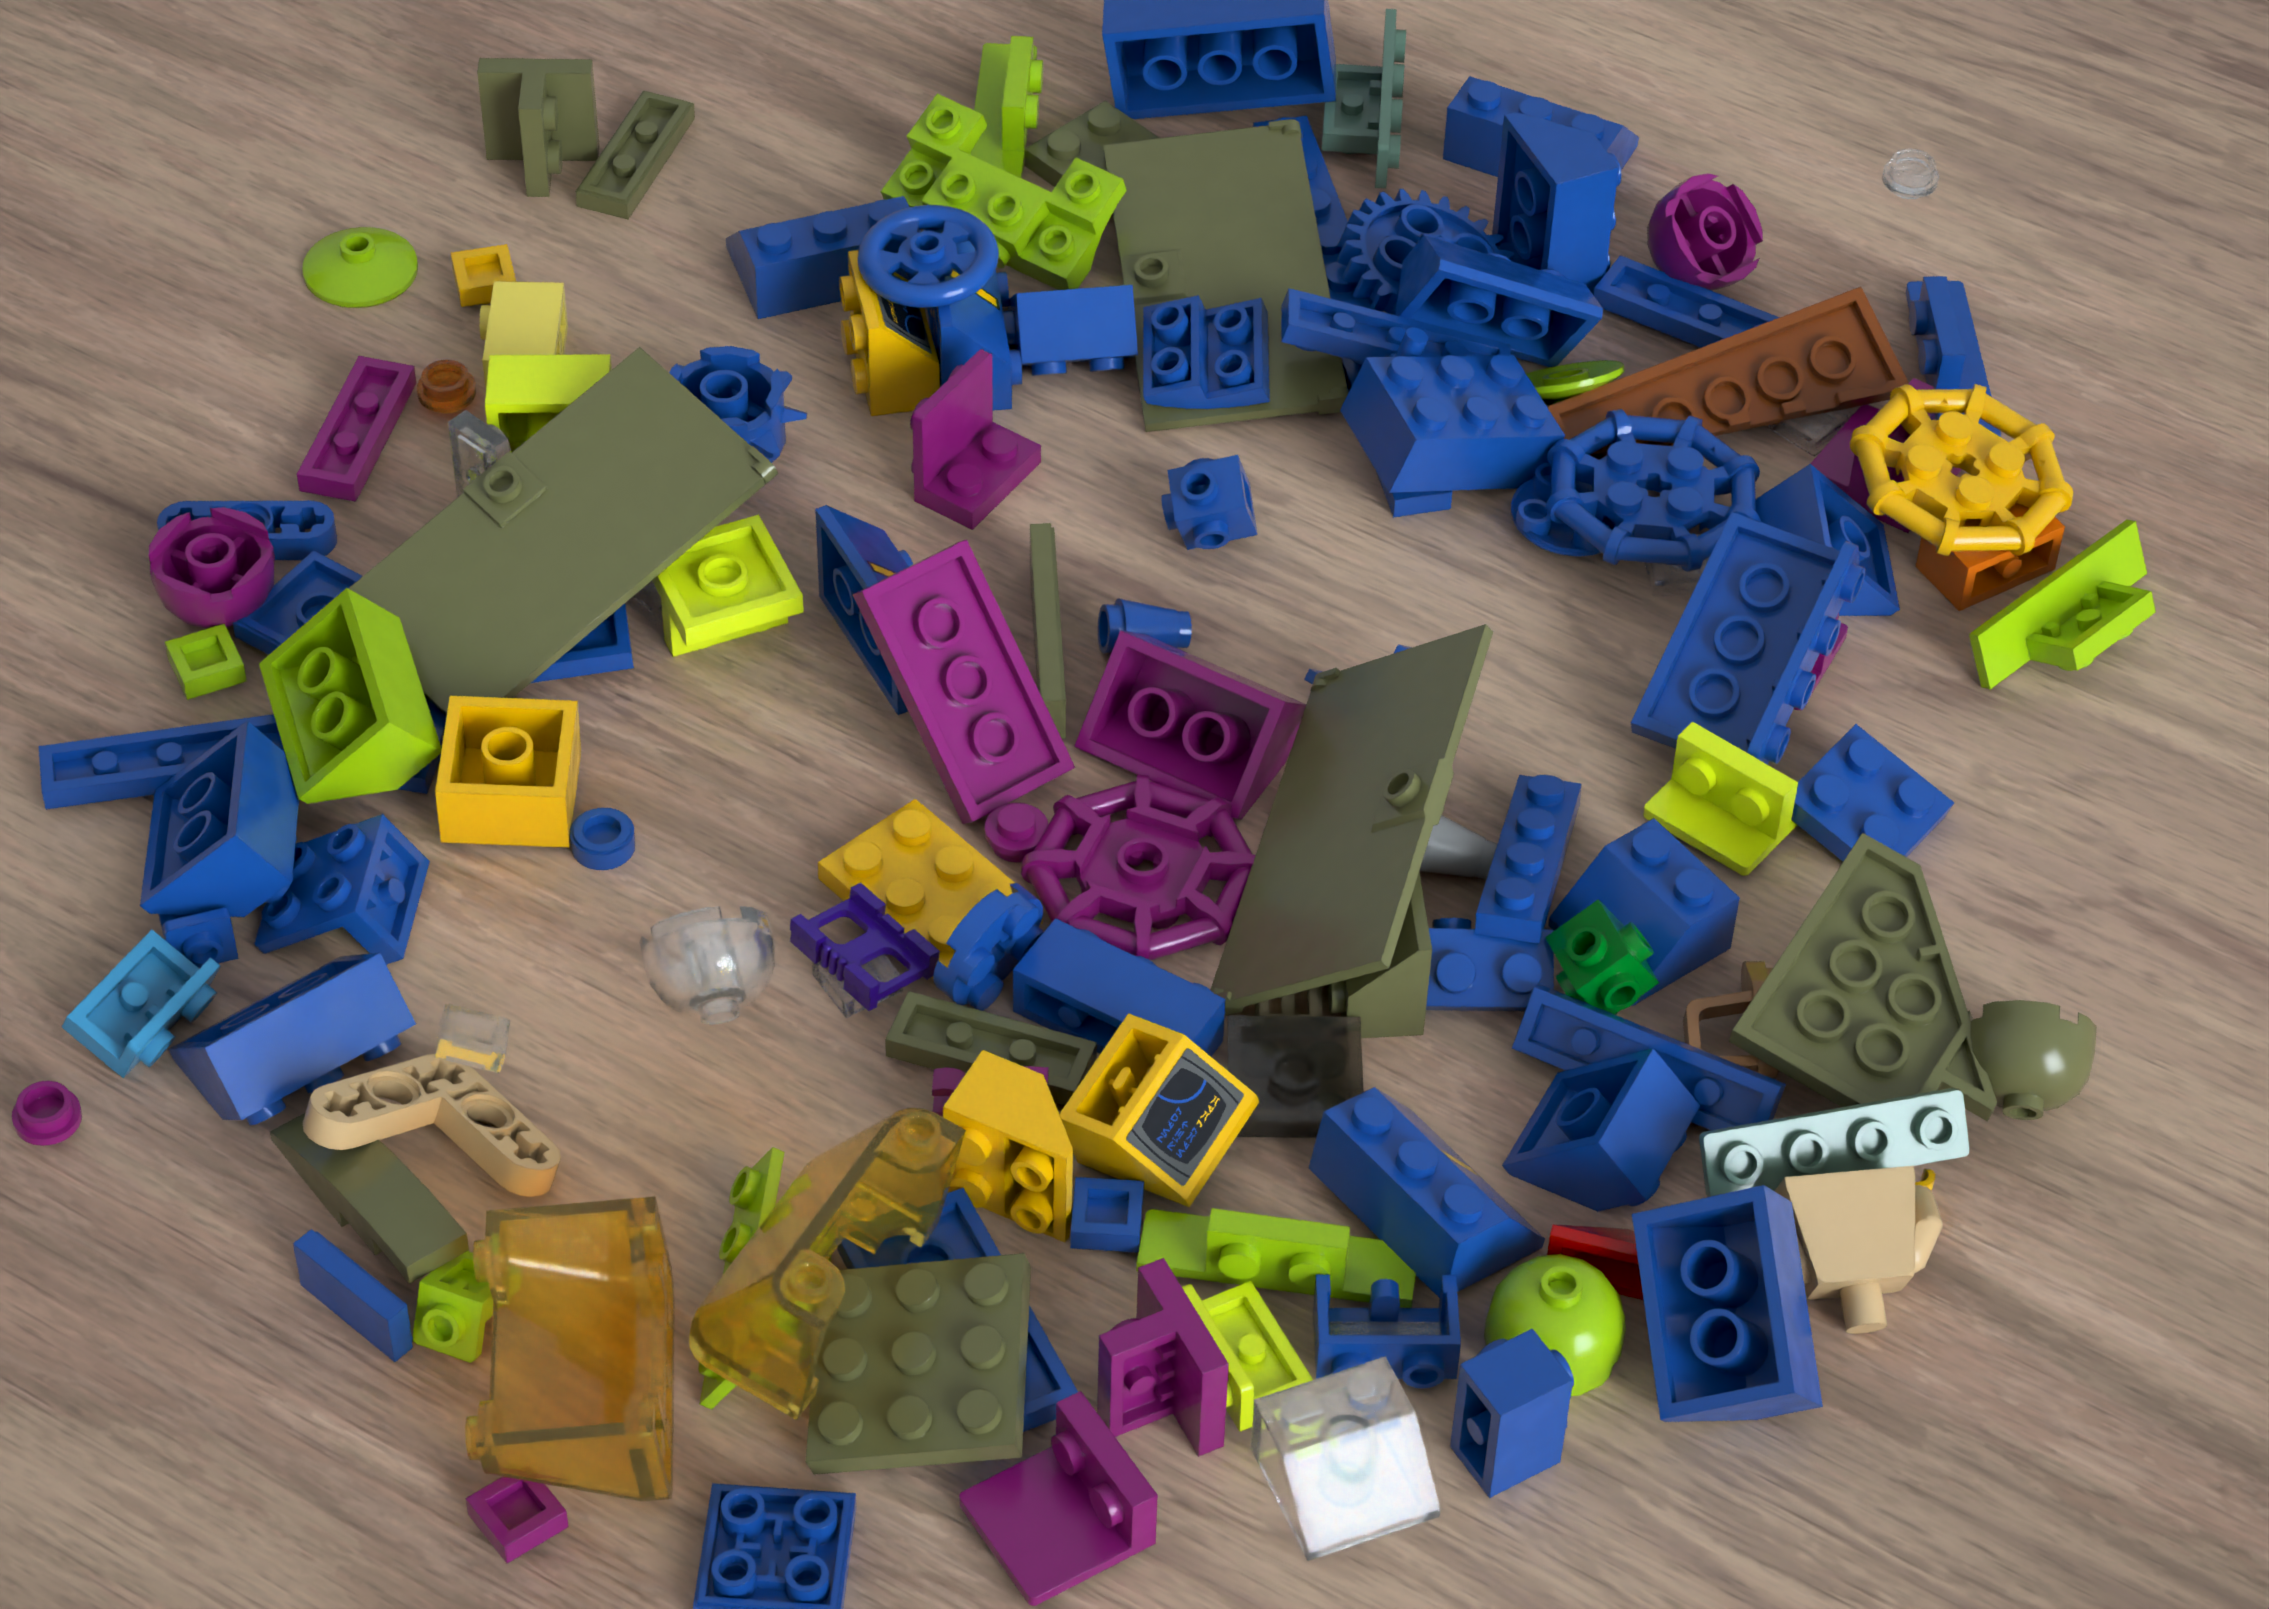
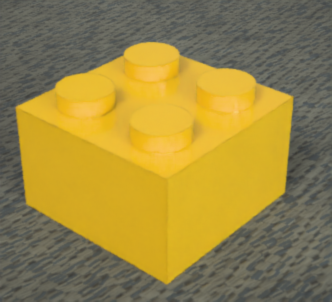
M473 696L449 697L435 789L441 843L569 848L570 828L573 822L581 758L578 701Z

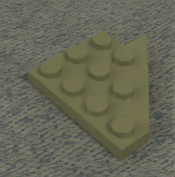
M1862 833L1733 1028L1729 1042L1841 1107L1955 1088L1964 1095L1965 1109L1988 1122L1997 1105V1100L1988 1073L1983 1070L1973 1053L1971 1020L1921 866ZM1966 1050L1970 1054L1971 1064L1967 1058Z

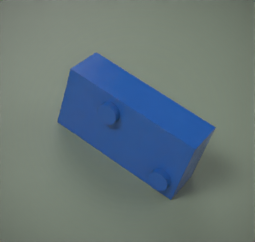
M1104 0L1102 37L1115 108L1131 119L1336 101V54L1328 0Z

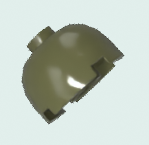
M2025 1000L1996 1001L1983 1004V1015L1976 1019H1973L1970 1010L1968 1011L1971 1020L1973 1053L1983 1070L1988 1073L1997 1100L1996 1106L2003 1108L2002 1112L2004 1115L2019 1120L2039 1119L2043 1116L2044 1111L2059 1108L2078 1096L2088 1082L2095 1054L2097 1029L2089 1017L2078 1012V1024H2075L2071 1021L2060 1019L2059 1005ZM1966 1050L1967 1058L1971 1064L1970 1054Z

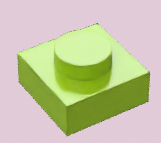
M225 624L165 641L168 660L187 700L247 682L244 663Z

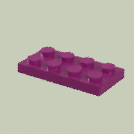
M967 539L955 543L853 594L962 824L974 822L991 813L996 808L1010 803L1075 768Z

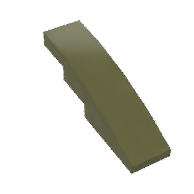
M305 1113L270 1131L273 1143L340 1226L343 1227L350 1224L374 1255L383 1251L409 1284L469 1250L467 1233L430 1190L381 1141L376 1140L353 1149H328L313 1142L303 1131Z

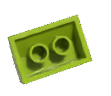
M349 588L343 590L259 663L299 800L311 804L398 790L441 754L440 741L400 618Z

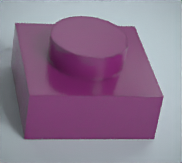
M528 1462L465 1498L469 1517L506 1564L569 1527L567 1511Z

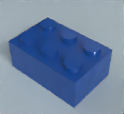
M1514 355L1366 357L1340 409L1389 493L1519 488L1524 482L1534 477L1535 469L1539 465L1548 463V451L1557 440L1564 439L1565 434Z

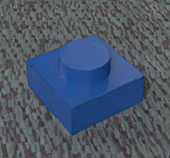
M1075 1177L1070 1248L1138 1253L1144 1181Z

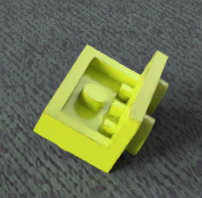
M1252 1281L1204 1300L1200 1299L1192 1284L1182 1287L1229 1363L1226 1410L1239 1432L1315 1401L1316 1383Z

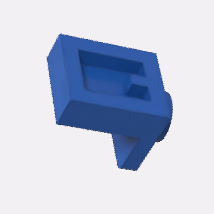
M219 908L194 915L158 914L164 940L198 968H201L210 957L218 964L239 959L232 922L227 908Z

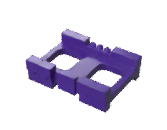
M862 883L851 887L849 899L809 920L802 914L793 917L790 921V942L815 964L821 961L823 968L828 967L830 974H836L838 981H844L843 989L865 1009L871 1011L877 1007L878 1001L921 977H924L926 980L933 977L936 963L939 961L940 951L928 940L926 941L915 929L904 933V927L889 914L885 915L886 904ZM847 917L866 933L845 944H836L822 933L819 928L837 918ZM889 954L901 962L908 971L890 981L880 982L861 966L880 955Z

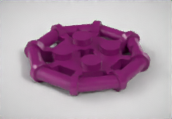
M1136 775V781L1078 798L1065 795L1054 803V816L1033 852L1026 854L1021 861V875L1025 881L1033 885L1051 922L1056 918L1077 929L1088 930L1097 935L1101 940L1134 956H1142L1150 961L1210 942L1222 945L1227 941L1256 856L1252 854L1232 819V807L1220 797L1208 800L1149 781V775ZM1126 810L1125 819L1110 823L1111 814ZM1078 833L1083 836L1076 851L1064 849L1071 835ZM1207 835L1209 837L1213 836L1222 852L1210 853L1206 845L1204 849L1202 848L1199 839ZM1143 859L1153 862V869L1149 871H1138L1128 866L1129 864L1138 866L1142 863ZM1076 878L1081 887V894L1070 902L1059 879ZM1210 879L1227 881L1216 903L1202 894ZM1100 912L1133 923L1134 932L1094 920L1093 918ZM1187 914L1193 920L1171 927L1177 922L1179 915ZM1152 928L1163 929L1152 933Z

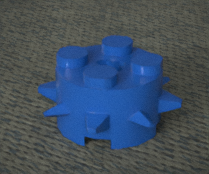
M734 346L709 347L700 350V360L689 363L686 366L678 365L677 363L671 368L669 373L749 445L754 446L771 463L780 456L786 443L785 423L807 419L806 412L784 406V391L792 381V375L787 371H779L778 369L773 372L771 368L760 363V354L754 350Z

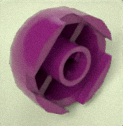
M1707 173L1692 176L1679 183L1656 203L1647 226V245L1652 260L1659 271L1665 272L1671 278L1712 291L1731 286L1743 280L1757 267L1760 258L1754 260V257L1756 255V245L1763 241V229L1755 207L1743 190L1735 184L1725 187L1720 182L1712 180L1718 176Z
M225 507L210 508L211 517L198 518L191 521L189 512L175 517L160 528L150 543L148 554L150 575L155 590L164 607L188 625L205 629L225 624L226 627L232 626L234 622L247 617L262 606L274 586V549L269 541L268 531L264 524L246 512Z

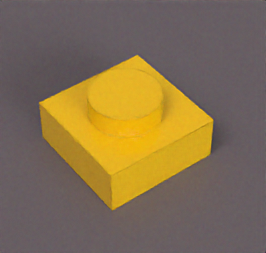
M507 244L450 252L452 270L461 307L491 304L494 281L517 282Z

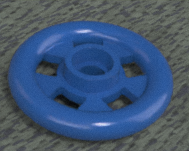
M921 205L891 213L873 225L861 241L857 261L865 283L881 297L904 306L933 308L957 303L978 292L994 274L998 263L999 250L992 231L976 216L950 206ZM936 228L944 229L943 233L934 231L919 232V229ZM892 240L902 242L898 253L884 251V248ZM970 241L975 249L974 252L957 254L956 243ZM899 268H902L910 280L906 282L892 276V274ZM953 269L960 274L944 282L938 280L944 276H950Z

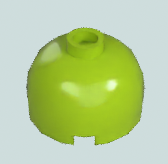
M1566 1255L1537 1256L1512 1269L1496 1286L1486 1317L1484 1339L1485 1344L1488 1345L1498 1339L1510 1340L1533 1328L1549 1350L1555 1349L1559 1351L1566 1359L1574 1378L1571 1396H1580L1603 1385L1611 1376L1612 1367L1621 1357L1626 1332L1625 1315L1620 1295L1599 1269L1582 1259Z

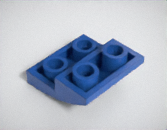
M1199 295L1143 307V397L1146 403L1173 408L1215 409L1270 402L1268 311L1262 298L1206 310Z

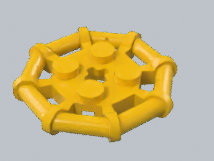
M1909 384L1902 385L1893 389L1890 400L1866 425L1856 428L1851 436L1850 449L1859 458L1870 495L1867 499L1868 507L1875 515L1886 514L1936 546L1937 554L1949 556L1951 551L2009 550L2014 555H2022L2033 549L2035 538L2058 513L2068 510L2073 500V488L2064 480L2052 444L2055 437L2053 431L2047 424L2041 423L2036 425L1986 394V387L1974 384L1972 389H1915ZM1927 413L1944 414L1940 416L1939 420H1931ZM1981 418L2014 440L2006 441L1978 423L1979 419ZM1900 424L1911 435L1904 443L1888 438ZM2032 459L2039 481L2024 477L2022 467L2026 461ZM1887 466L1895 468L1897 476L1902 471L1904 481L1897 483L1895 480H1891ZM1952 467H1955L1967 473L1958 477L1953 475L1951 470ZM2016 503L2029 508L2022 517H2015L2010 512V509ZM1966 519H1982L1979 526L1964 527Z

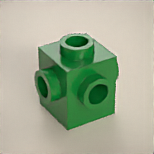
M1599 899L1545 937L1563 968L1556 975V979L1565 994L1572 998L1587 1002L1592 1006L1615 1015L1619 1011L1633 1005L1640 996L1659 984L1646 961L1647 958L1654 954L1646 938L1632 922L1624 926Z

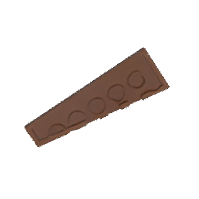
M1858 287L1596 389L1548 406V409L1565 434L1564 439L1573 438L1606 419L1608 411L1617 409L1624 410L1626 415L1686 420L1691 415L1702 419V427L1714 436L1890 400L1893 389L1909 384L1862 287ZM1635 440L1636 443L1662 446H1671L1674 444L1666 442ZM1611 443L1590 456L1598 460L1607 456Z

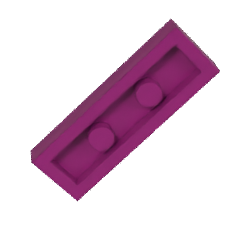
M358 356L297 472L299 491L357 501L417 383L415 366Z

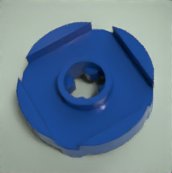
M1018 883L1010 884L1012 894L1009 896H1005L998 889L985 896L967 913L949 937L946 944L956 952L951 958L948 968L937 961L933 980L935 986L959 1005L970 1004L973 1008L981 1011L987 1009L1001 993L1004 985L1003 980L1013 971L1014 967L1044 932L1039 928L1043 917L1041 901Z

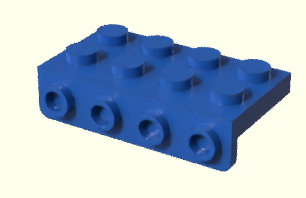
M1731 512L1632 718V733L1676 749L1678 735L1693 721L1768 765L1769 761L1778 764L1790 739L1791 728L1786 727L1792 711L1794 707L1803 710L1812 694L1816 681V674L1811 673L1819 654L1828 656L1836 643L1841 627V621L1837 620L1836 617L1844 601L1853 603L1863 584L1866 568L1859 566V546L1845 541L1839 551Z

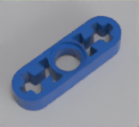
M182 501L166 507L157 519L159 530L175 517L189 512L191 521L198 518L211 517L210 508L225 507L246 512L264 524L268 531L269 541L274 549L275 560H303L313 550L326 556L337 544L334 514L327 505L318 501ZM275 528H280L281 533H276ZM305 529H311V532H305Z

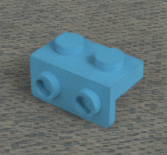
M151 929L66 1017L62 1028L124 1078L140 1061L151 1067L163 1055L175 1039V1036L169 1030L182 1016L192 1023L203 1013L217 995V992L210 985L221 965L210 957L199 969Z

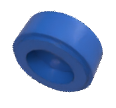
M595 808L579 815L570 828L571 851L574 858L581 865L593 870H610L626 863L635 851V833L631 819L625 813L613 808Z

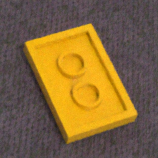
M917 799L904 805L818 861V879L843 901L849 899L851 887L862 883L886 904L885 915L889 914L904 927V933L915 929L926 941L928 940L940 951L939 962L947 968L956 951L946 943L957 925L979 901L996 889L1005 896L1011 895L1010 884L1015 883Z

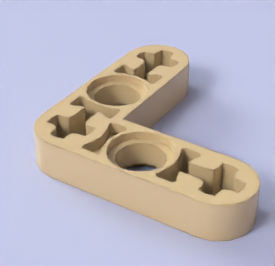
M427 1054L326 1084L315 1089L310 1096L303 1120V1131L313 1142L328 1149H353L376 1140H382L434 1123L500 1186L509 1192L528 1197L541 1196L550 1191L561 1160L560 1150L543 1132L468 1063L449 1054ZM378 1097L392 1099L394 1101L401 1103L402 1105L392 1104L383 1101ZM474 1121L485 1122L487 1124L493 1125L496 1128L485 1127L475 1123Z

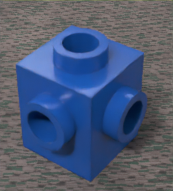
M1238 455L1215 460L1200 458L1187 463L1183 467L1167 470L1171 493L1161 496L1163 513L1168 529L1179 530L1187 550L1195 548L1216 549L1226 545L1229 541L1258 535L1250 482Z

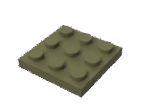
M1024 1253L820 1272L806 1463L814 1475L1022 1458L1031 1266Z

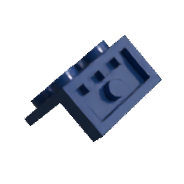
M383 814L356 824L344 825L337 831L306 842L295 843L293 881L281 898L273 903H266L264 906L254 945L263 954L343 927L370 954L381 953L386 965L402 960L405 955L430 861Z

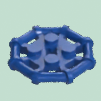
M1622 409L1608 411L1606 419L1571 439L1557 440L1547 454L1548 462L1552 466L1551 496L1546 502V511L1551 520L1559 524L1565 523L1603 553V561L1613 565H1617L1620 560L1678 565L1686 572L1699 570L1702 567L1703 561L1710 557L1731 512L1761 522L1756 512L1755 482L1760 475L1757 463L1751 456H1741L1702 427V419L1691 415L1686 420L1626 415ZM1635 440L1666 442L1674 444L1673 446L1636 443ZM1611 443L1607 456L1598 460L1590 456ZM1704 458L1717 468L1709 470L1703 466ZM1575 480L1590 484L1591 492L1578 493L1575 489ZM1647 490L1659 492L1660 497L1648 496ZM1731 493L1730 507L1714 503V495ZM1604 515L1615 522L1613 530L1603 523ZM1698 524L1699 532L1705 528L1709 529L1698 537L1694 533H1689V530Z

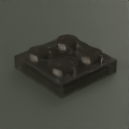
M1227 1015V1070L1252 1090L1259 1100L1258 1105L1237 1137L1317 1138L1323 1111L1364 1092L1361 1018Z

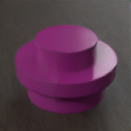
M1009 803L996 808L989 814L985 822V838L999 858L1008 862L1020 863L1026 854L1033 852L1049 823L1044 813L1038 808L1025 803Z
M40 1081L26 1087L19 1094L12 1111V1122L17 1135L30 1144L40 1146L53 1145L66 1140L75 1133L82 1120V1110L78 1098L64 1085L55 1081Z

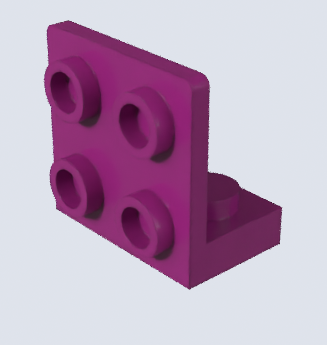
M982 349L964 365H958L951 372L948 380L931 397L922 399L912 413L910 428L913 430L911 471L914 474V501L971 530L1041 463L1040 444L993 422L992 354Z
M1081 1391L1056 1403V1435L1051 1437V1447L962 1491L959 1495L960 1508L1024 1599L1031 1606H1036L1156 1544L1158 1495Z

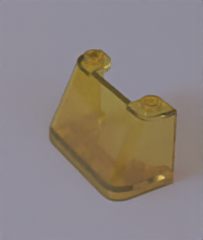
M906 1108L889 1115L819 1154L807 1163L697 1309L689 1333V1347L695 1359L716 1374L793 1419L798 1420L816 1394L819 1379L814 1376L826 1328L838 1312L845 1294L844 1278L839 1269L828 1259L844 1238L872 1254L876 1253L885 1239L896 1235H910L909 1241L922 1247L939 1223L966 1130L932 1111L923 1108Z
M656 1196L486 1211L485 1239L474 1241L473 1261L477 1282L489 1283L493 1299L489 1400L480 1401L478 1416H467L465 1438L469 1460H480L486 1474L636 1501L672 1499L675 1298L672 1266Z

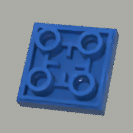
M712 1483L693 1609H843L857 1508L856 1493Z

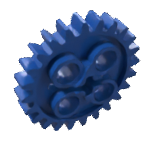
M1399 189L1394 200L1383 191L1379 193L1376 202L1366 198L1359 211L1353 210L1338 242V246L1342 250L1337 258V262L1347 266L1342 276L1343 280L1358 283L1353 293L1354 298H1370L1373 302L1369 309L1385 311L1395 315L1402 261L1424 235L1432 238H1448L1455 241L1459 246L1485 254H1501L1508 257L1511 261L1515 254L1511 251L1499 250L1504 239L1502 235H1487L1484 232L1489 221L1482 219L1472 222L1468 219L1469 207L1464 206L1455 212L1450 209V202L1446 196H1443L1439 203L1435 204L1431 203L1426 191L1421 190L1417 200H1412L1404 189Z

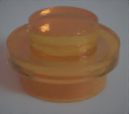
M435 361L426 366L422 371L421 378L417 383L418 400L425 408L434 412H457L470 405L476 396L475 379L468 372L467 368L458 361Z

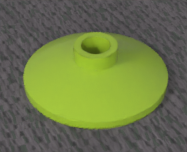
M356 227L337 231L319 240L307 252L302 269L307 288L319 299L340 307L363 308L386 303L404 293L416 278L418 262L414 248L402 236L381 228Z
M1600 360L1559 365L1526 374L1542 400H1552V403L1555 404L1613 382L1625 372L1624 364L1620 361Z

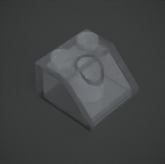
M1386 1356L1254 1399L1251 1450L1307 1561L1440 1516V1505L1415 1410Z

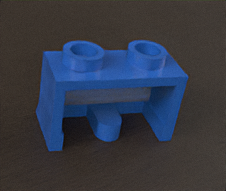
M1316 1274L1313 1304L1316 1379H1333L1337 1385L1345 1388H1360L1371 1383L1373 1379H1403L1407 1385L1421 1389L1437 1386L1444 1379H1457L1461 1337L1456 1275H1442L1438 1308H1400L1399 1285L1391 1279H1380L1371 1285L1369 1308H1329L1331 1295L1330 1275Z

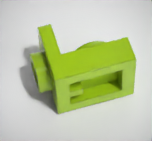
M467 1251L431 1271L419 1282L412 1336L413 1341L420 1346L469 1363L473 1362L482 1353L486 1321L518 1294L521 1269Z

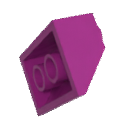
M1120 630L1074 747L1137 775H1149V780L1208 800L1220 797L1231 805V817L1242 820L1286 763L1306 704L1148 635Z

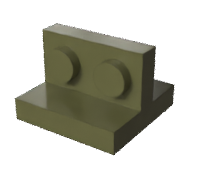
M479 58L477 75L487 160H523L527 197H549L552 174H561L562 161H596L598 159L600 145L592 59Z

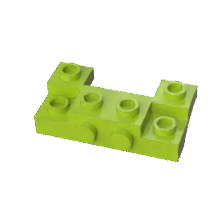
M937 93L906 137L911 150L880 191L883 199L887 200L904 196L909 207L943 205L964 210L979 218L994 234L999 250L997 268L1002 269L1005 266H1009L1057 290L1078 289L1091 270L1102 233L1117 204L1127 191L1123 178L1076 157L1052 192L971 155L972 149L987 127L983 114Z

